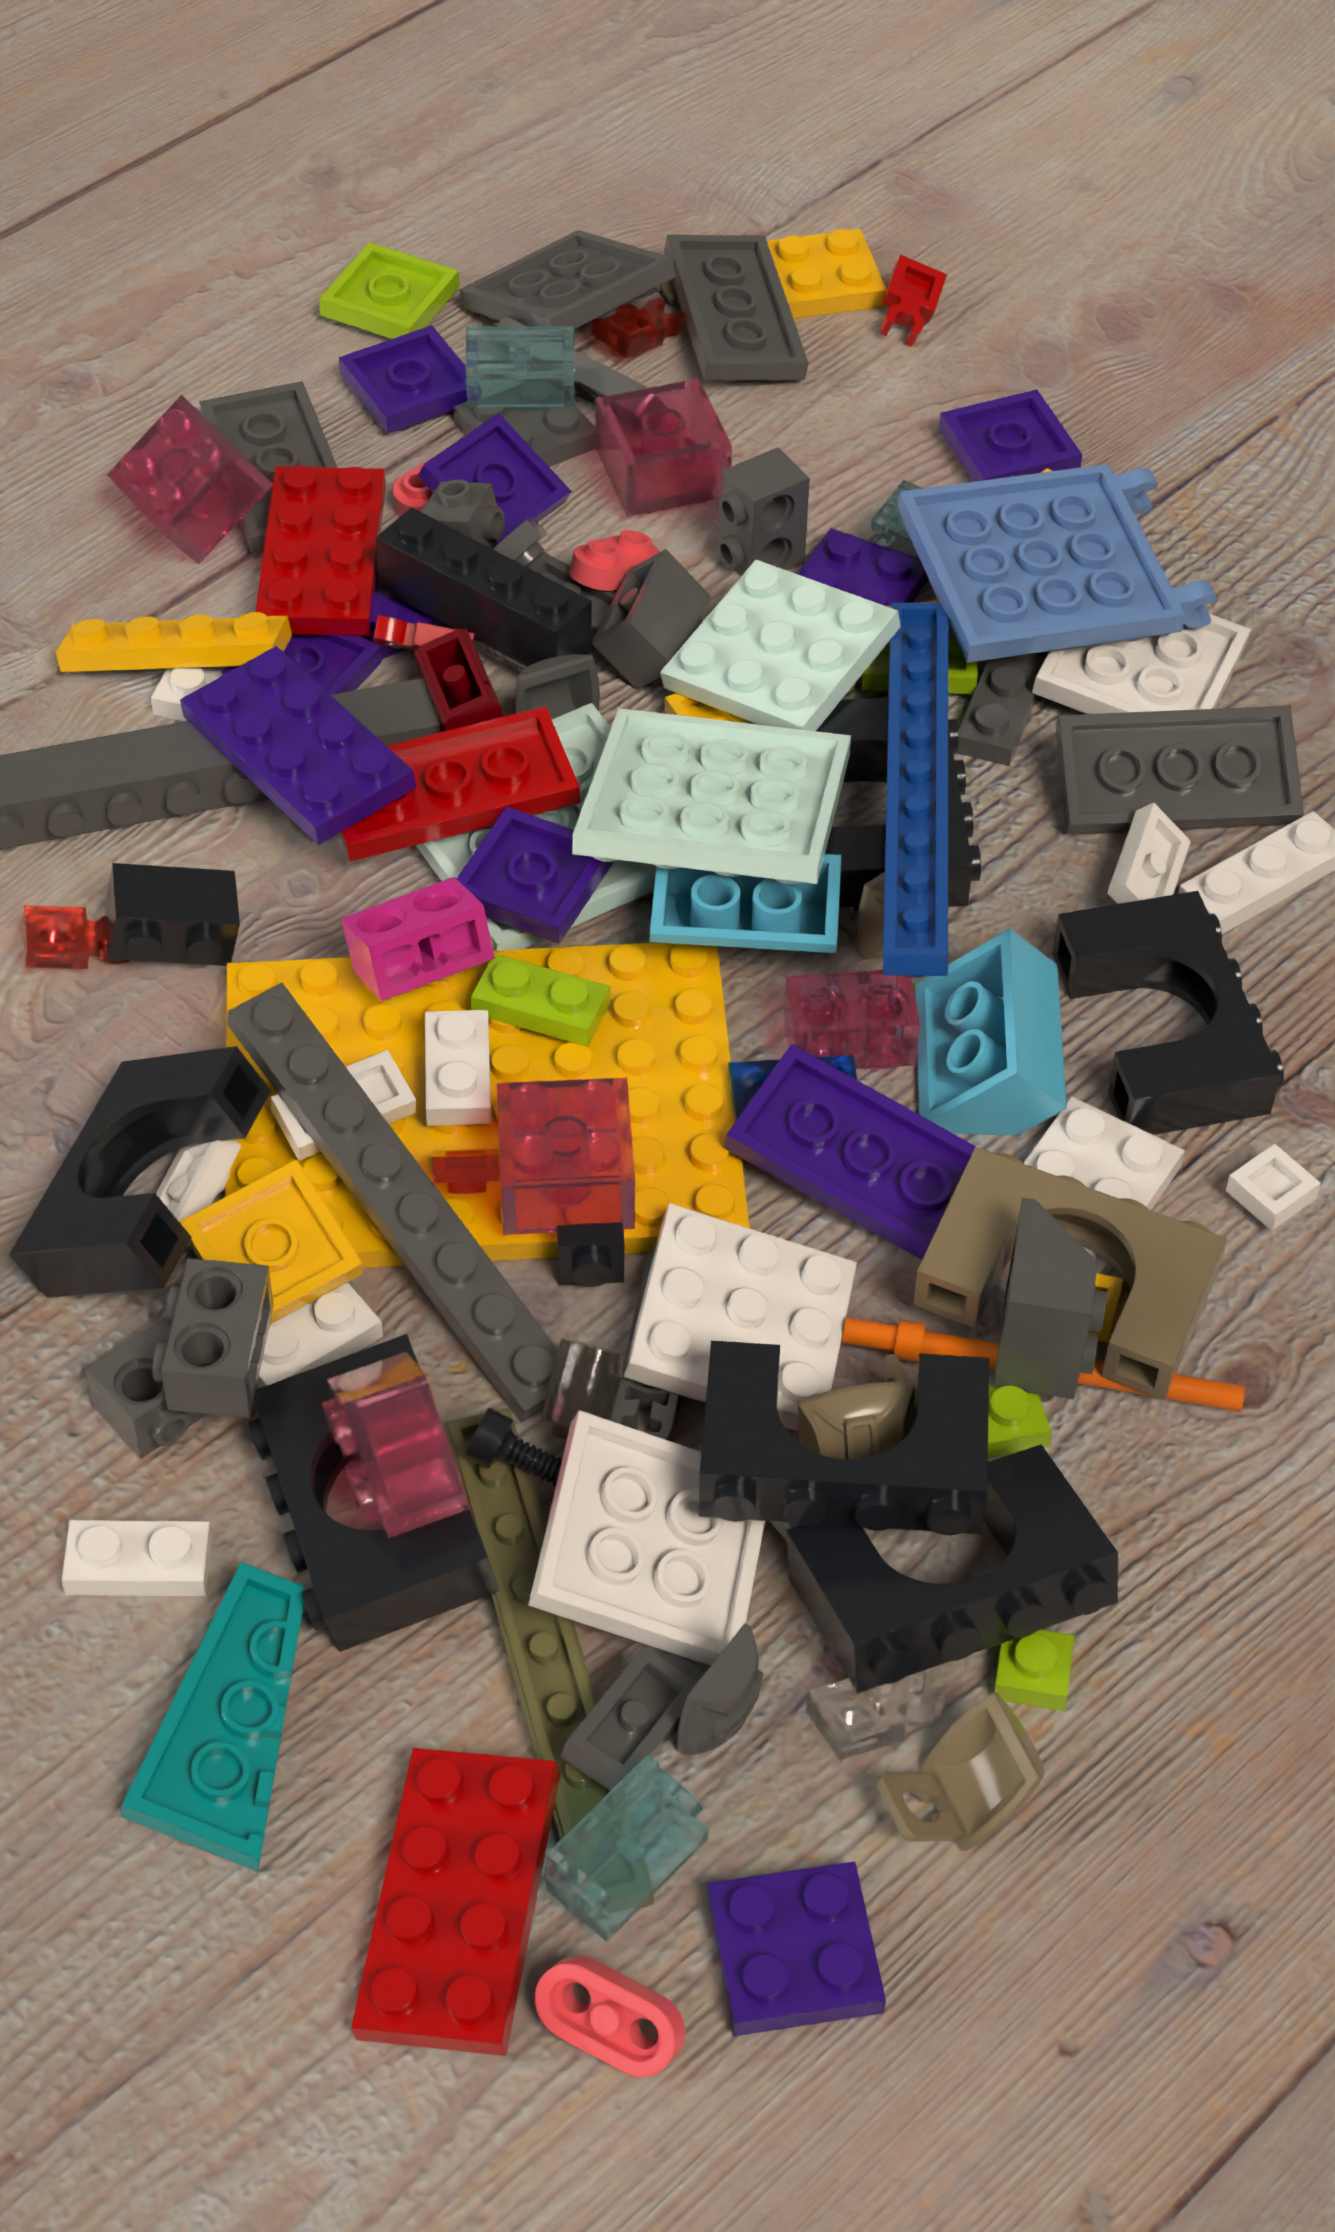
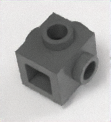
M460 479L440 482L428 503L421 510L422 513L491 549L496 541L501 539L504 532V513L502 508L497 506L492 483H469Z

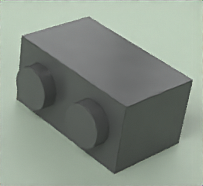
M665 549L627 571L591 644L636 689L656 679L662 681L661 670L703 622L700 617L711 595Z

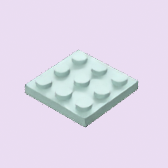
M755 560L661 670L663 686L665 689L758 725L816 731L899 630L901 625L898 610Z

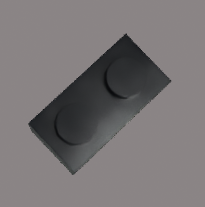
M112 863L105 901L108 959L227 966V963L232 962L240 927L235 871Z

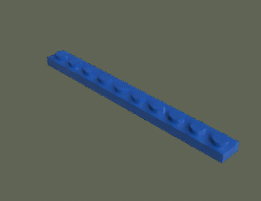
M891 603V608L898 610L901 627L890 639L883 976H907L912 978L948 976V615L940 603Z

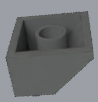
M1022 1198L1006 1284L993 1387L1016 1386L1025 1392L1074 1399L1079 1373H1093L1098 1334L1088 1333V1331H1102L1107 1291L1095 1290L1098 1261L1035 1199Z

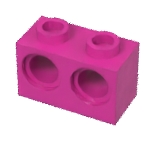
M455 877L341 918L353 971L380 1001L495 959L484 905Z

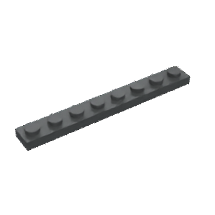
M280 983L229 1010L227 1013V1025L521 1423L576 1390L579 1381L577 1374L285 985Z

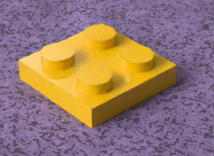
M861 228L852 230L838 229L829 233L806 236L792 235L783 239L767 240L793 319L886 307L881 304L886 287Z
M297 1159L180 1221L181 1225L191 1235L189 1244L198 1259L269 1266L274 1304L270 1325L364 1274L363 1263Z

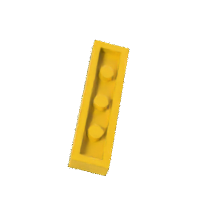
M260 612L247 613L238 618H212L209 615L199 614L187 617L184 620L158 621L154 617H140L130 622L104 623L101 619H87L72 624L55 653L61 672L241 666L275 646L284 652L292 637L288 616H267Z

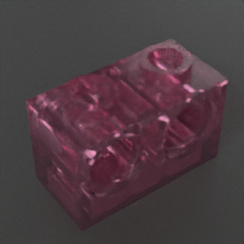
M883 970L786 976L783 1017L788 1048L793 1044L838 1070L890 1069L897 1066L916 1065L920 1021L911 977L883 976Z

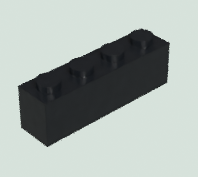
M412 507L376 537L379 589L456 630L459 628L467 629L469 633H474L473 639L526 667L553 657L572 654L589 655L592 652V601Z

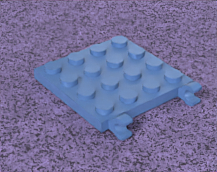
M1109 464L899 492L897 510L940 605L948 615V622L967 663L1182 632L1184 624L1190 628H1200L1211 622V617L1204 604L1215 603L1217 596L1210 582L1195 581L1185 586L1172 588L1135 515L1144 514L1152 510L1153 505L1145 490L1157 489L1158 483L1148 468H1138L1127 473L1114 475Z

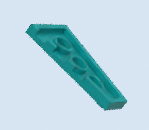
M240 1562L122 1803L121 1817L258 1872L304 1606L302 1591L306 1590L307 1587Z

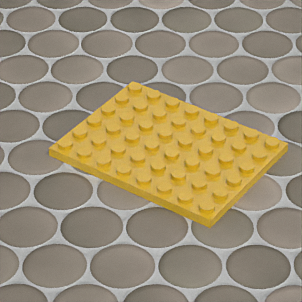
M635 943L510 949L499 952L493 950L495 954L610 986V1004L588 1047L489 1019L491 1124L427 1126L425 1012L471 1010V995L490 961L384 1001H380L354 973L350 957L227 963L226 1048L237 1046L271 1089V1092L246 1138L235 1139L242 1147L229 1170V1179L225 1183V1197L297 1159L271 1111V1097L277 1095V1091L227 1025V1013L229 1010L283 983L345 1067L383 1051H389L416 1098V1112L389 1123V1125L491 1261L557 1258V1225L623 1222L625 1254L649 1253L651 1248L657 1244L662 1220L669 1203L750 1228L742 1158L724 1148L726 1134L736 1122L737 1112L718 946ZM322 1152L298 1161L360 1258L363 1268L405 1266Z

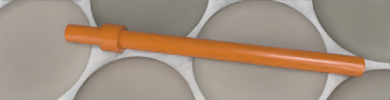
M846 1317L842 1335V1343L891 1351L898 1356L899 1360L919 1363L920 1353L989 1358V1369L996 1368L999 1345L996 1342L926 1331L925 1323L900 1319L898 1326ZM1095 1360L1092 1374L1079 1373L1077 1384L1155 1397L1102 1377L1105 1361ZM1176 1374L1166 1399L1241 1412L1245 1396V1386Z

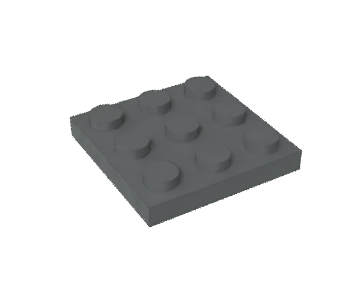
M577 230L459 289L464 309L485 315L488 319L501 321L503 317H508L553 340H562L576 334L578 327L593 319H603L614 315L618 311L617 307L632 299L651 296L657 291V286L675 278L676 275L672 257Z

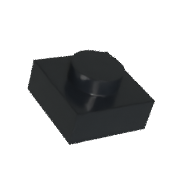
M623 1222L557 1225L559 1286L581 1285L596 1287L605 1283H623L625 1266Z

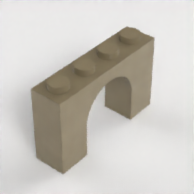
M975 1147L917 1270L913 1305L976 1328L999 1275L1011 1260L1022 1198L1035 1199L1080 1245L1106 1259L1116 1269L1120 1277L1124 1278L1127 1282L1128 1299L1108 1343L1102 1377L1166 1400L1218 1274L1227 1238L1212 1233L1208 1228L1199 1223L1179 1221L1149 1210L1145 1205L1129 1198L1119 1199L1091 1189L1073 1177L1065 1175L1056 1176L1025 1165L1021 1160L1010 1154L992 1153Z

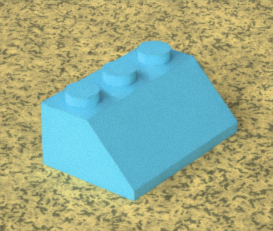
M824 855L817 884H784L769 878L745 875L726 877L718 875L713 871L688 868L662 869L656 866L650 942L836 953L841 855Z
M1009 928L948 964V976H928L915 984L919 1115L953 1134L1019 1135L1067 1109L1058 968L1055 962Z

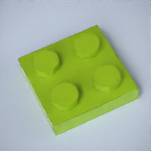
M369 242L319 298L320 316L393 339L425 328L459 289V270Z

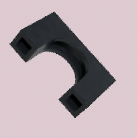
M889 698L841 700L816 730L818 732L851 735L850 756L843 782L874 781L887 783ZM948 719V907L968 906L971 881H980L981 878L979 846L969 845L968 838L973 836L971 802H962L961 795H965L966 790L965 764L963 760H954L953 755L958 752V725L956 719ZM886 824L831 827L825 854L841 855L839 907H854L853 911H859L864 885L885 872Z
M1199 891L1058 914L1052 955L1070 999L1128 989H1155L1173 994L1189 1003L1197 1010L1207 1025L1199 1033L1183 1040L1115 1052L1108 1094L1120 1120L1152 1135L1271 1114L1277 1087H1281L1284 1082L1283 1064L1276 1050H1269L1263 1036L1260 1011L1256 1004L1248 1003L1242 989V975L1239 964L1235 958H1228L1222 945V931L1219 920L1214 913H1208Z
M237 1046L122 1061L9 1254L10 1257L47 1298L164 1288L187 1247L191 1235L156 1193L123 1196L125 1191L147 1167L176 1149L192 1144L246 1138L271 1089Z
M407 1334L256 1390L254 1402L259 1418L249 1421L248 1425L261 1460L272 1457L277 1473L265 1478L279 1516L290 1512L295 1527L294 1530L283 1533L293 1565L297 1573L308 1570L313 1584L312 1588L302 1591L303 1600L315 1631L317 1632L328 1627L340 1652L500 1591L467 1500L406 1523L381 1530H361L348 1527L332 1519L327 1514V1501L330 1490L340 1472L353 1459L376 1446L440 1423Z
M711 1341L699 1475V1517H715L732 1522L745 1520L791 1522L799 1526H814L818 1524L855 1526L873 1531L901 1529L933 1531L941 1535H958L961 1533L982 1535L988 1488L989 1358L920 1353L915 1397V1423L909 1434L898 1445L880 1455L864 1459L844 1460L826 1457L805 1448L784 1428L777 1410L780 1345Z
M1042 1444L988 1462V1488L984 1522L1006 1553L1007 1558L991 1572L976 1579L960 1583L936 1584L907 1577L893 1569L883 1560L863 1527L818 1524L814 1526H796L786 1530L789 1579L857 1694L884 1684L898 1682L907 1676L950 1661L964 1659L978 1651L1016 1638L1027 1637L1038 1630L1081 1615L1095 1613L1101 1608L1118 1603V1552Z

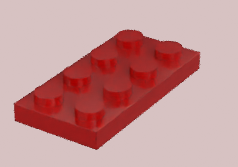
M275 466L255 612L264 613L267 616H288L292 634L370 636L377 574L376 537L381 533L386 490L385 469Z
M544 706L387 745L390 750L414 770L416 788L340 832V836L351 862L493 826L506 807L530 815H537L580 804V786L547 707Z
M413 1748L351 2025L357 2040L500 2056L507 2055L560 1780V1771L556 1761Z

